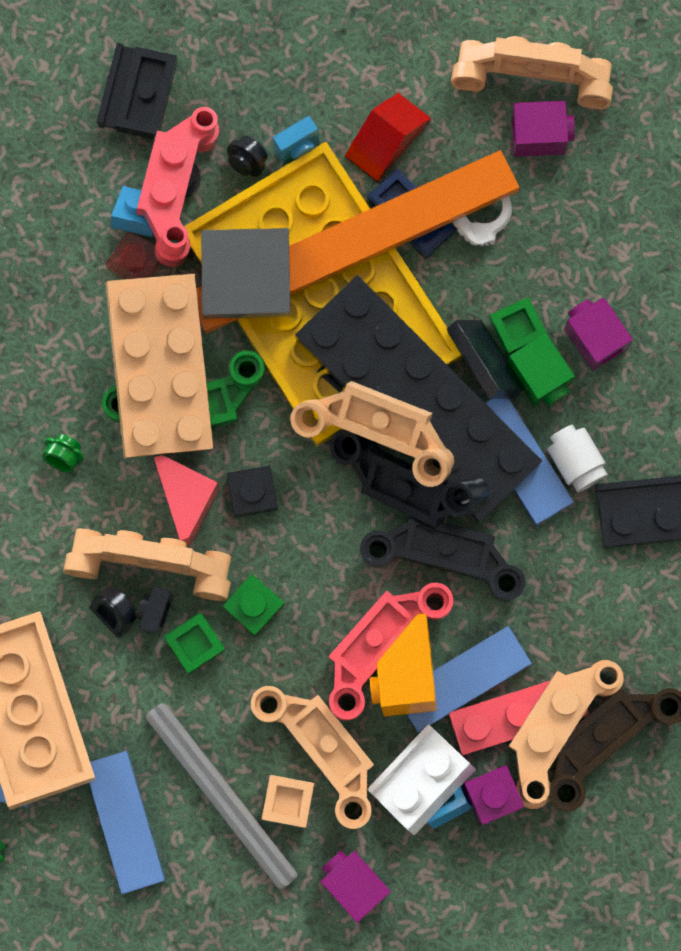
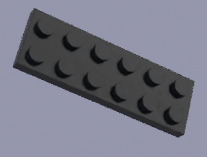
M358 275L295 334V339L344 388L347 383L353 381L433 413L430 423L445 448L454 456V465L446 480L454 482L463 478L469 480L480 478L489 487L487 501L480 504L475 512L469 514L478 524L542 462L496 413ZM433 459L434 465L441 469L440 463Z

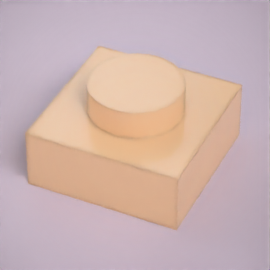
M270 775L262 820L306 828L314 783Z

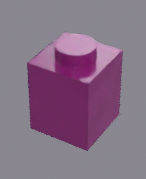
M566 101L514 103L511 115L514 157L564 155L568 141H574L575 139L574 116L566 115Z
M604 297L593 304L590 299H587L568 312L570 319L567 320L564 331L592 372L630 347L633 341L632 337Z
M507 765L463 783L480 826L524 808Z
M341 850L321 868L327 876L320 882L357 923L391 892L355 851L347 857Z

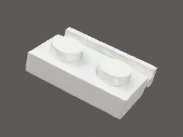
M428 724L367 790L408 831L415 835L476 769Z

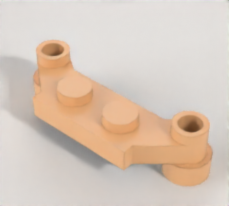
M517 36L506 39L496 37L495 42L486 44L475 40H467L461 43L459 60L453 66L451 84L456 89L478 92L484 89L486 73L488 72L572 83L579 86L577 103L580 106L603 110L610 107L613 87L609 83L612 64L602 58L590 59L581 54L582 49L571 48L569 45L559 42L548 45L532 43L525 38Z
M353 381L346 384L344 391L318 400H306L297 405L291 413V425L300 436L314 437L323 432L327 426L335 425L414 457L413 475L420 484L427 487H434L445 481L449 477L454 465L453 454L445 448L430 423L433 413ZM313 411L317 413L319 420L314 417ZM433 459L440 463L441 469L434 465Z
M79 528L75 532L72 551L66 554L63 572L74 577L97 579L101 561L189 575L196 577L193 595L203 599L224 602L228 600L231 582L227 580L231 556L219 551H206L204 555L193 551L192 548H186V542L173 538H161L160 543L145 541L143 540V535L132 531L120 530L117 531V536L110 534L102 536L97 531Z
M601 660L590 668L568 675L557 671L508 746L516 752L519 775L516 788L525 808L538 809L549 802L550 782L547 771L594 697L597 695L601 697L611 696L622 687L624 681L623 671L615 662ZM601 670L612 672L614 681L611 685L601 681ZM530 782H536L541 786L542 795L540 798L533 799L528 795L527 786Z
M273 686L259 688L251 698V710L255 717L264 723L278 722L287 727L339 793V800L335 807V814L339 823L349 829L363 827L371 816V804L367 799V771L374 766L372 761L336 716L333 715L319 695L312 700L284 695L280 689ZM273 698L278 702L276 711L270 714L263 712L261 709L262 702L265 699ZM349 803H357L362 808V815L356 820L347 818L344 813L345 807Z

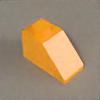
M417 614L378 660V677H370L372 703L381 705L384 717L437 711L429 625L426 614Z

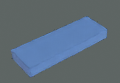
M509 398L492 399L486 404L542 460L513 490L536 527L571 506L574 502Z
M507 626L433 671L437 711L406 715L416 732L419 733L428 724L431 726L452 711L459 709L532 663L510 627Z
M128 751L90 762L96 781L89 784L121 894L166 881Z

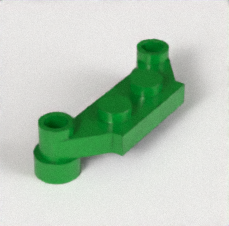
M249 350L238 352L230 361V373L227 377L206 382L211 429L239 422L237 412L254 388L261 383L265 375L264 362L257 353ZM246 368H252L256 371L250 378H244L240 375L242 370ZM115 385L104 393L102 407L109 419L120 423L119 412L115 411V407L118 404Z

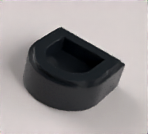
M114 587L105 588L95 596L90 605V610L118 638L127 633L136 620V613L131 602L122 592Z

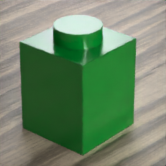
M547 333L509 356L508 363L523 385V391L534 407L543 402H546L548 407L553 406L570 394L567 387L572 384L575 375Z

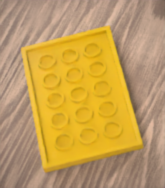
M324 142L184 227L188 231L190 248L202 266L201 230L289 228L290 246L363 213L370 208L328 143ZM396 248L291 295V317H258L236 320L256 353L262 358L265 367L292 409L306 400H318L339 393L322 377L323 375L330 374L326 369L317 373L322 365L295 339V334L356 275L448 366L463 358L449 336L447 326ZM313 411L314 417L319 420L317 413ZM335 425L327 426L323 432L310 438L315 446L318 447L331 439L337 431L343 429Z

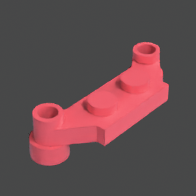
M208 107L196 109L192 116L166 133L157 130L136 214L145 217L156 238L155 256L161 264L168 267L182 265L189 255L190 240L188 238V231L182 225L180 215L196 152L211 150L215 146L218 139L217 136L219 135L217 114ZM169 240H176L179 243H172Z
M430 583L424 586L420 592L393 596L386 590L328 656L335 664L334 689L329 697L330 710L334 716L344 721H350L361 715L365 707V697L361 690L363 685L377 671L378 660L417 614H426L427 619L440 620L450 613L453 606V595L448 587L441 583ZM430 597H438L442 601L443 607L439 610H431L427 606L426 601ZM344 696H351L356 702L355 707L350 711H344L338 705L339 700Z

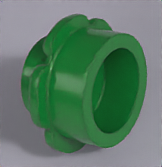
M59 434L56 440L52 437L45 439L44 445L47 447L42 454V458L51 467L65 473H72L76 465L83 462L84 455L80 451L81 445L74 438Z

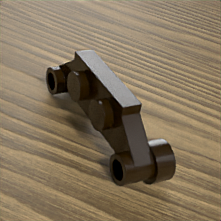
M621 687L579 722L557 755L553 781L549 786L548 799L551 805L562 812L578 809L583 804L586 795L585 787L582 783L583 779L649 723H660L670 726L681 722V692L676 689L667 688L657 694H627ZM662 701H668L672 704L673 714L671 716H666L661 712L660 704ZM561 786H567L572 791V799L568 803L562 802L558 798L557 793Z

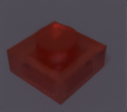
M127 232L105 265L106 268L123 279L151 277L160 265V262L155 256V245L136 233Z

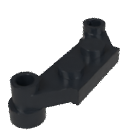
M345 429L337 431L330 440V452L333 458L343 465L352 464L363 484L361 493L433 527L443 524L446 516L463 517L475 512L480 504L487 501L489 497V487L480 478L470 480L463 478L454 482L445 480L434 487L424 486L415 479L412 464L380 450L377 442Z
M410 516L408 523L388 532L372 531L365 535L361 541V557L367 565L373 568H382L396 559H402L484 581L489 587L491 594L502 602L516 600L525 588V577L522 571L516 566L507 564L494 546L496 536L447 523L433 527ZM375 545H380L386 550V554L381 558H375L370 554L369 550ZM501 579L510 580L513 583V590L510 592L502 591L498 586V581Z

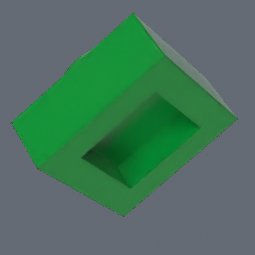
M529 297L489 316V321L507 357L547 333Z
M251 574L222 607L256 637L285 603Z
M201 612L164 636L189 675L226 651Z

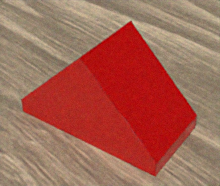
M397 93L371 110L346 152L345 158L378 183L430 122L431 117L400 93Z

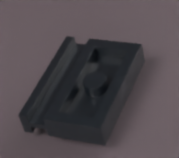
M117 43L97 118L98 127L104 129L105 127L113 128L118 132L155 139L157 130L161 131L178 63L177 55L135 47L134 49Z
M681 475L603 483L595 486L603 549L681 541Z

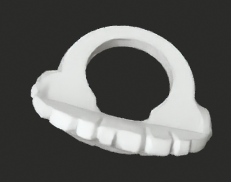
M510 197L502 199V212L493 222L472 223L465 216L454 221L453 224L458 228L459 234L464 236V239L472 245H493L496 234L506 227L511 218L512 204Z

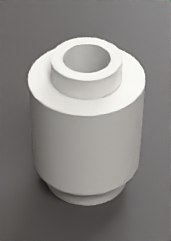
M569 425L550 437L553 445L547 451L568 486L573 485L577 493L590 488L608 476L603 467L606 462L585 427L576 430L573 425Z

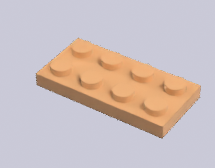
M195 274L107 281L105 286L124 458L213 449Z
M40 611L0 624V784L9 810L96 781Z

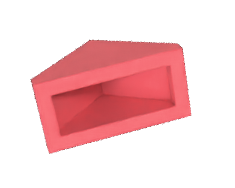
M164 455L156 456L154 460L179 539L186 542L187 545L192 544L220 490L218 482Z

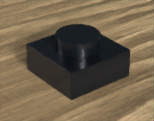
M270 465L227 473L235 518L278 510Z
M154 586L151 595L143 594L136 613V619L141 620L139 628L142 632L160 638L174 598L171 591Z

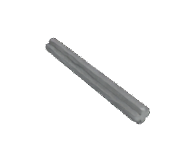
M161 703L154 707L146 715L147 721L276 887L279 889L287 887L297 878V872L167 705Z

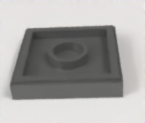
M289 228L201 230L203 319L291 317Z

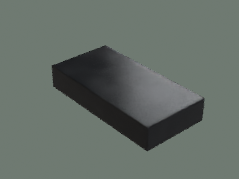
M456 320L447 328L449 336L488 399L516 398L524 390L523 385L482 320Z

